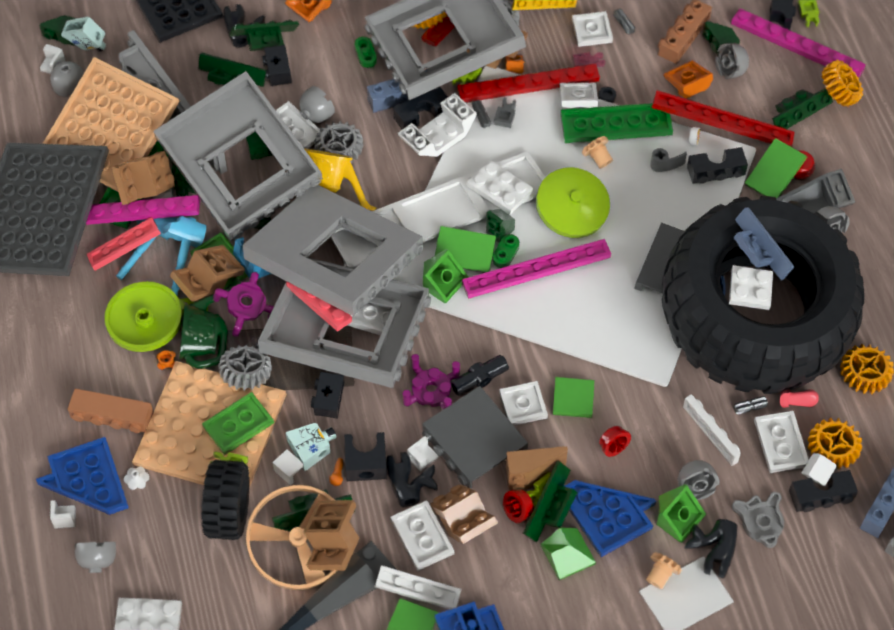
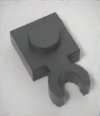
M504 97L502 107L498 106L493 124L511 128L516 110H514L516 100L514 99L513 103L507 104V98Z

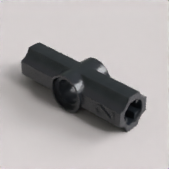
M500 354L483 364L481 362L473 364L466 373L450 381L453 391L456 395L461 396L476 387L481 386L483 388L487 386L493 378L509 370L507 360Z

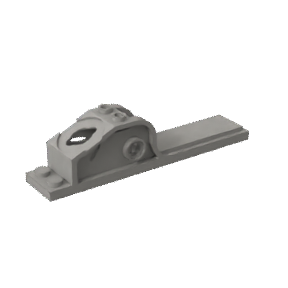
M134 30L128 32L129 40L127 43L129 48L119 53L122 71L178 98L180 102L170 118H174L190 108V104ZM224 152L209 161L215 171H219L220 174L227 172Z

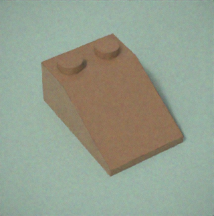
M567 446L507 452L505 470L508 491H524L532 488L535 482L547 473L552 472L557 461L566 466Z

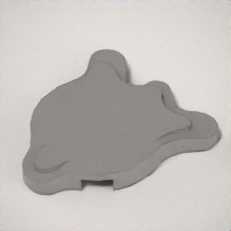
M772 492L766 502H762L760 497L756 495L748 502L735 500L732 504V509L741 517L746 534L767 548L775 547L784 527L783 515L779 510L781 494L779 492Z

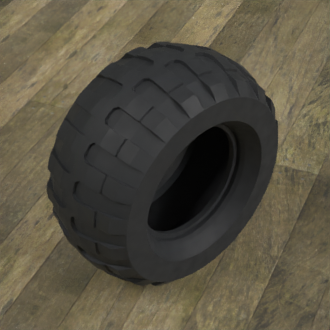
M761 196L757 200L740 197L733 199L726 206L719 204L692 223L679 237L678 242L670 252L662 278V307L676 346L685 351L686 359L696 369L701 367L709 373L708 378L719 384L725 381L735 385V390L748 393L753 389L762 390L763 394L778 393L785 388L793 390L813 381L819 375L827 373L850 348L863 318L862 308L865 294L863 277L860 275V263L856 253L847 248V239L839 229L834 230L827 224L828 219L818 212L813 214L802 208L803 205L791 200L788 203L777 201L776 197ZM744 208H750L794 266L785 278L795 286L804 305V315L794 321L783 324H765L751 320L736 311L722 292L719 278L732 270L733 265L741 267L755 266L734 239L738 232L743 231L735 219ZM770 265L763 266L764 268H768V269L773 270V269L770 267Z

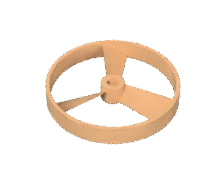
M292 485L280 488L261 500L250 516L246 532V543L253 565L266 580L285 589L306 590L325 583L337 572V570H333L326 576L323 570H309L306 564L312 551L307 545V537L303 533L318 501H333L335 499L324 491L311 486ZM291 491H306L318 495L300 527L293 528L290 532L253 522L259 510L268 501L280 494ZM250 541H290V544L298 550L306 584H286L267 575L255 561L250 548Z

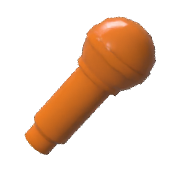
M343 458L337 459L334 472L329 477V482L333 486H339L343 482L341 474L344 464Z

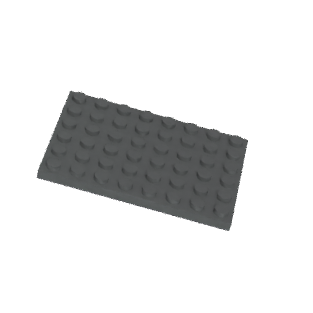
M6 143L0 160V273L70 276L108 156L109 149L107 146Z

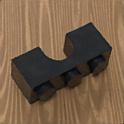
M439 86L394 106L393 118L402 130L411 123L418 127L420 126L418 113L428 111L436 118L443 113L441 102L447 99L448 96Z
M742 147L724 150L722 163L710 161L707 153L690 155L687 162V169L692 184H702L713 180L720 181L731 177L738 178L746 175L748 167Z
M846 470L832 473L827 482L829 490L816 488L812 478L792 482L789 492L796 512H810L818 507L829 508L837 503H851L858 493L851 471Z

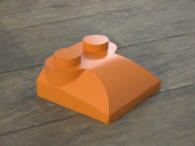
M287 0L285 4L310 23L322 10L330 7L332 0Z
M693 60L663 74L664 78L678 89V95L683 98H691L693 95L707 90L713 81V73Z

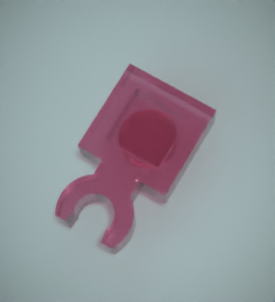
M590 52L573 55L574 66L596 63L597 67L605 66V60H598L603 59L602 52H598L594 56H591Z

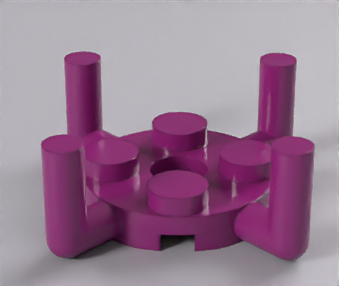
M257 272L251 274L249 282H242L234 286L230 292L220 288L215 290L213 300L219 302L221 297L226 298L228 312L237 318L232 331L234 337L239 336L244 321L256 320L263 311L269 313V319L274 306L266 304V297L262 289L256 285L259 277ZM248 297L251 299L252 304L246 306L241 302V299Z
M413 354L411 356L412 369L416 373V377L412 381L413 395H411L409 390L403 391L404 406H410L418 402L423 406H440L444 410L452 404V400L449 398L451 392L450 381L460 376V363L454 361L452 363V372L447 375L438 368L423 371L419 366V355ZM429 385H434L437 387V389L432 392L428 391L426 388Z

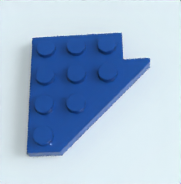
M106 437L47 456L52 474L36 479L39 486L109 515L129 508Z
M577 480L565 485V487L577 491L569 511L600 557L607 555L653 529V524L644 511L656 505L655 499Z

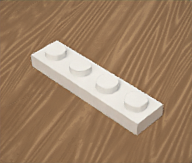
M692 394L686 397L683 408L729 464L733 466L738 463L741 454L738 446L728 439L724 429L718 427L714 417L704 410L700 400L695 399Z
M385 566L380 567L375 584L376 588L447 609L457 607L461 592L459 588Z

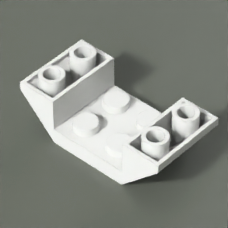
M454 93L441 102L443 113L420 129L411 123L398 132V136L418 155L439 156L467 135L477 115L476 112Z

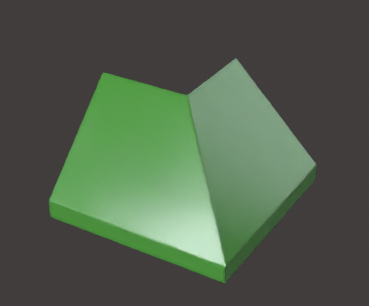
M449 249L424 262L423 287L429 288V293L443 303H447L463 285L462 279L469 278Z
M684 484L659 496L660 513L656 525L682 543L692 532L693 526L697 525L706 513L689 487Z
M559 528L541 543V547L559 580L596 564L578 528Z

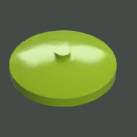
M567 167L555 170L544 178L537 191L536 207L541 220L549 229L565 237L582 238L595 233L605 223L610 211V198L604 184L595 175L580 168Z
M145 281L130 284L119 290L109 301L104 318L108 334L117 345L134 352H147L166 345L176 336L182 324L183 312L178 297L170 288L160 283Z

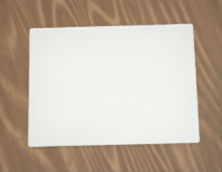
M704 557L682 567L680 575L672 573L663 589L649 585L639 590L664 630H684L734 602L713 570H711L710 575L704 574Z

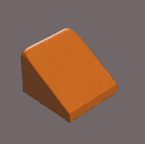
M516 55L515 58L505 56L507 71L516 74L524 73L523 55Z

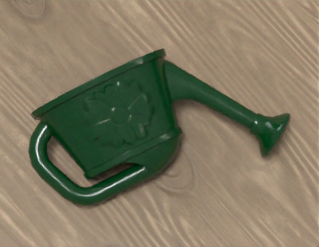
M234 277L232 284L223 290L230 292L234 286L241 284V281ZM214 294L190 305L187 302L184 304L179 359L185 358L187 364L196 369L218 365L221 355H224L226 351L227 325L219 314L206 311L207 307L215 302L213 300ZM219 340L217 357L204 361L193 359V356L215 355L216 343Z

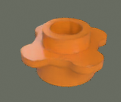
M168 350L158 353V369L163 370L169 367L173 369L176 353Z

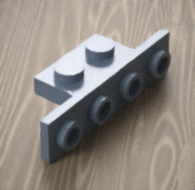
M744 208L735 219L743 231L738 232L734 239L756 268L770 265L780 280H783L794 268L793 264L750 208Z

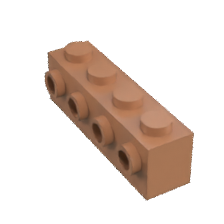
M692 0L690 4H686L683 14L678 15L675 25L673 27L670 26L666 37L661 38L659 41L658 55L677 64L703 29L705 22L710 19L712 7L699 0Z
M75 388L68 406V412L70 417L78 422L88 421L99 426L104 424L114 429L124 428L134 433H145L153 415V408L151 403Z

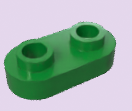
M364 36L357 38L354 44L360 65L365 68L375 66L377 55L371 39Z
M508 234L501 239L493 253V264L496 267L504 268L511 264L519 250L520 241L517 236Z

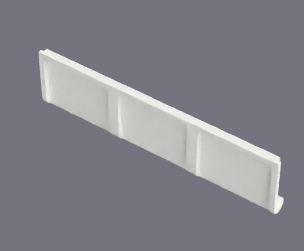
M528 151L496 163L534 188L533 193L523 203L536 199L537 191L545 175ZM477 170L372 212L423 236L424 243L439 236L440 226L460 229L485 219L489 210L500 208L467 187V181L479 171ZM342 227L331 236L333 243L343 258L344 267L355 269L379 247Z

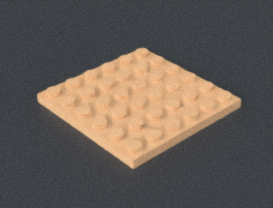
M93 57L43 144L107 146L109 152L99 182L118 192L112 168L132 159L148 157L157 141L153 131L169 121L180 100Z
M176 361L132 463L134 466L204 485L208 465L211 461L220 460L214 458V452L222 453V451L203 428L202 423L252 392L274 419V424L231 451V453L248 457L247 466L250 487L285 400L286 391L262 384L260 388L255 386L253 390L250 388H246L245 391L243 388L236 390L235 386L229 387L228 383H224L223 378H220L218 372L196 369L189 364Z

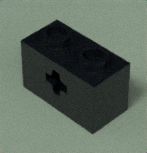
M285 45L264 48L265 55L262 56L263 65L268 68L265 69L266 80H270L271 86L292 83Z
M320 372L319 379L316 378L314 390H317L316 396H312L311 408H314V415L338 419L345 384L344 375Z

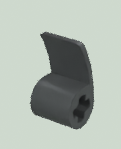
M655 149L652 152L650 167L655 172L676 169L685 164L687 151L676 157L669 158L668 152L665 149Z

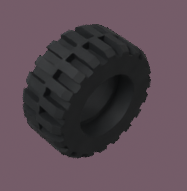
M214 460L208 465L204 480L201 512L203 533L208 538L237 540L243 535L248 513L250 490L249 470L244 462Z

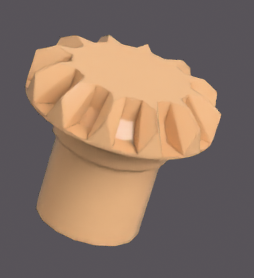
M601 136L593 140L582 150L583 156L590 155L600 169L613 161L605 146L609 141L607 137Z
M657 552L653 553L651 559L655 563L646 581L659 589H663L672 573L680 575L682 568L677 562L666 555L664 556Z

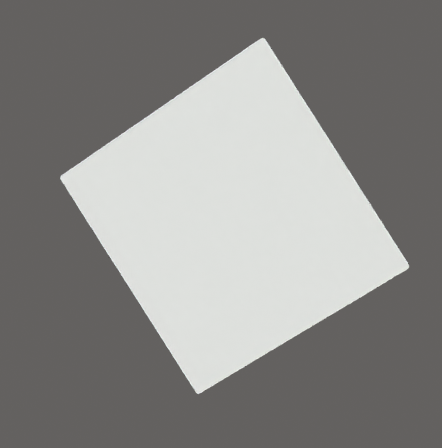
M485 66L478 82L518 76L519 74ZM560 88L505 96L507 104L513 103L514 99L516 100V107L514 109L516 113L511 128L493 124L498 106L502 107L504 97L481 100L491 120V126L483 128L476 115L467 135L443 152L426 190L480 170L489 160L498 163L526 151L532 156L545 177L561 168L574 167L586 170L595 175L604 184L609 194L610 211L602 227L586 237H565L555 233L544 224L537 211L536 199L523 203L510 215L515 219V230L511 234L519 238L520 245L509 266L602 239L606 240L611 252V258L469 299L463 285L447 303H443L429 293V297H431L429 308L667 387L682 348H678L674 343L669 324H667L662 307L663 294L644 286L641 291L634 289L636 281L661 222L685 231L692 223L719 204L726 206L733 199L739 198L756 153V148L704 131H700L698 145H690L689 136L692 128L672 122V136L609 140L605 146L613 161L600 169L590 155L584 157L582 154L584 147L592 141L564 143L561 110L585 107H562ZM598 99V107L620 106ZM468 102L467 105L473 109V102ZM738 147L743 148L748 163L746 175L738 178L731 177L720 181L713 180L702 184H692L687 169L688 157L690 155L707 153L710 161L722 163L724 150ZM655 149H665L668 152L669 158L676 157L687 151L685 164L676 169L655 172L650 167L652 152ZM486 218L460 229L486 234ZM438 237L424 242L422 253L417 255L393 279L423 287L424 262L435 256ZM497 241L495 242L494 251L496 250L499 242ZM492 257L490 271L500 269L493 264ZM463 269L469 277L483 274V272Z

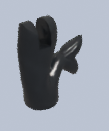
M235 4L236 11L231 12L229 6L224 7V21L228 35L234 25L244 23L245 12L240 4ZM265 15L256 18L252 23L260 22V24H264ZM246 35L229 36L235 48L248 45Z
M400 452L401 463L398 464L395 463L392 454L388 455L386 458L388 475L401 507L417 504L420 501V490L423 486L438 490V485L433 479L435 465L425 469L421 475L408 484L412 468L409 455L406 452Z
M719 519L716 521L711 532L706 535L696 524L693 526V538L685 544V549L710 546L718 542L705 558L703 565L704 574L710 575L714 561L721 563L718 578H725L733 559L738 526L730 520Z

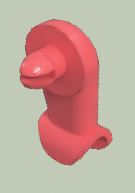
M811 389L799 392L784 390L780 393V405L783 408L789 407V405L813 407L819 401L818 393Z

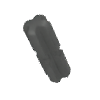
M621 8L615 10L614 17L622 24L621 26L629 35L634 33L635 26L628 19Z
M474 101L472 107L478 116L481 126L483 128L490 127L491 120L485 111L482 101Z
M765 396L753 398L751 401L746 400L735 403L734 410L738 415L750 412L751 409L758 410L767 407L768 401Z

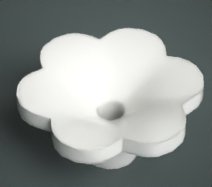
M143 467L129 468L127 475L124 476V482L128 484L131 490L144 488L149 480V474L145 472Z

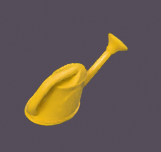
M304 148L322 172L323 179L318 184L319 186L336 193L341 188L340 185L343 178H346L350 181L360 206L370 211L377 209L366 201L350 162L353 157Z

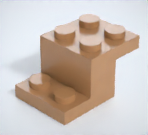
M165 151L157 152L148 157L132 159L112 168L122 205L129 204L140 198L157 196L175 186L174 176L171 173L169 159Z
M224 245L195 250L188 267L173 270L170 277L192 302L214 294L217 288L224 289L228 278L243 275L245 269Z
M464 485L452 487L449 493L435 497L433 502L429 504L433 512L439 515L448 536L462 544L498 523L495 516L486 512L477 491Z
M354 500L318 501L303 532L314 548L306 564L309 570L346 569L359 540V536L349 522L357 506Z

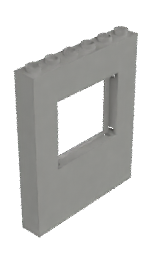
M402 0L365 17L366 25L364 27L367 34L372 35L371 40L374 46L379 47L378 52L381 58L386 59L385 64L388 70L392 69V76L395 82L400 83L399 88L402 94H406L409 100L526 47L522 31L501 0ZM446 11L466 45L422 65L402 31Z
M246 71L153 131L158 142L194 192L200 197L202 203L229 240L239 238L245 230L254 228L259 224L260 220L269 218L275 213V210L287 206L290 200L300 197L308 188L317 186L323 179L322 172ZM256 131L283 169L235 200L208 162Z
M317 185L308 188L303 195L296 198L243 244V253L245 260L354 316L371 299H374L377 293L385 288L394 277H397L400 271L408 266L417 255L422 253L423 236ZM340 227L379 246L347 277H343L307 258Z
M307 257L343 277H347L354 270ZM392 279L385 288L377 293L374 299L368 302V304L391 309L374 352L323 339L329 324L298 298L285 283L258 340L259 352L393 388L395 382H399L401 378V367L407 363L408 351H412L413 338L418 336L419 323L423 322L425 318V308L430 306L429 288Z

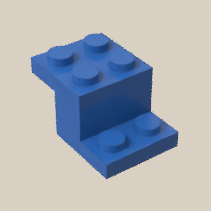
M474 601L435 615L439 630H504L494 604L477 609Z

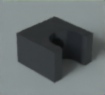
M377 433V445L368 452L356 450L352 434H344L347 482L387 479L385 433Z

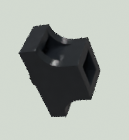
M771 0L769 21L777 22L783 28L790 30L793 16L795 17L796 6H793V0Z

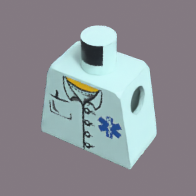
M90 17L67 20L61 36L83 50L96 49L101 52L105 49L106 43L103 42L105 32Z
M317 423L286 432L287 442L295 456L303 463L302 468L304 471L330 453L328 442L337 438L332 427L321 431Z

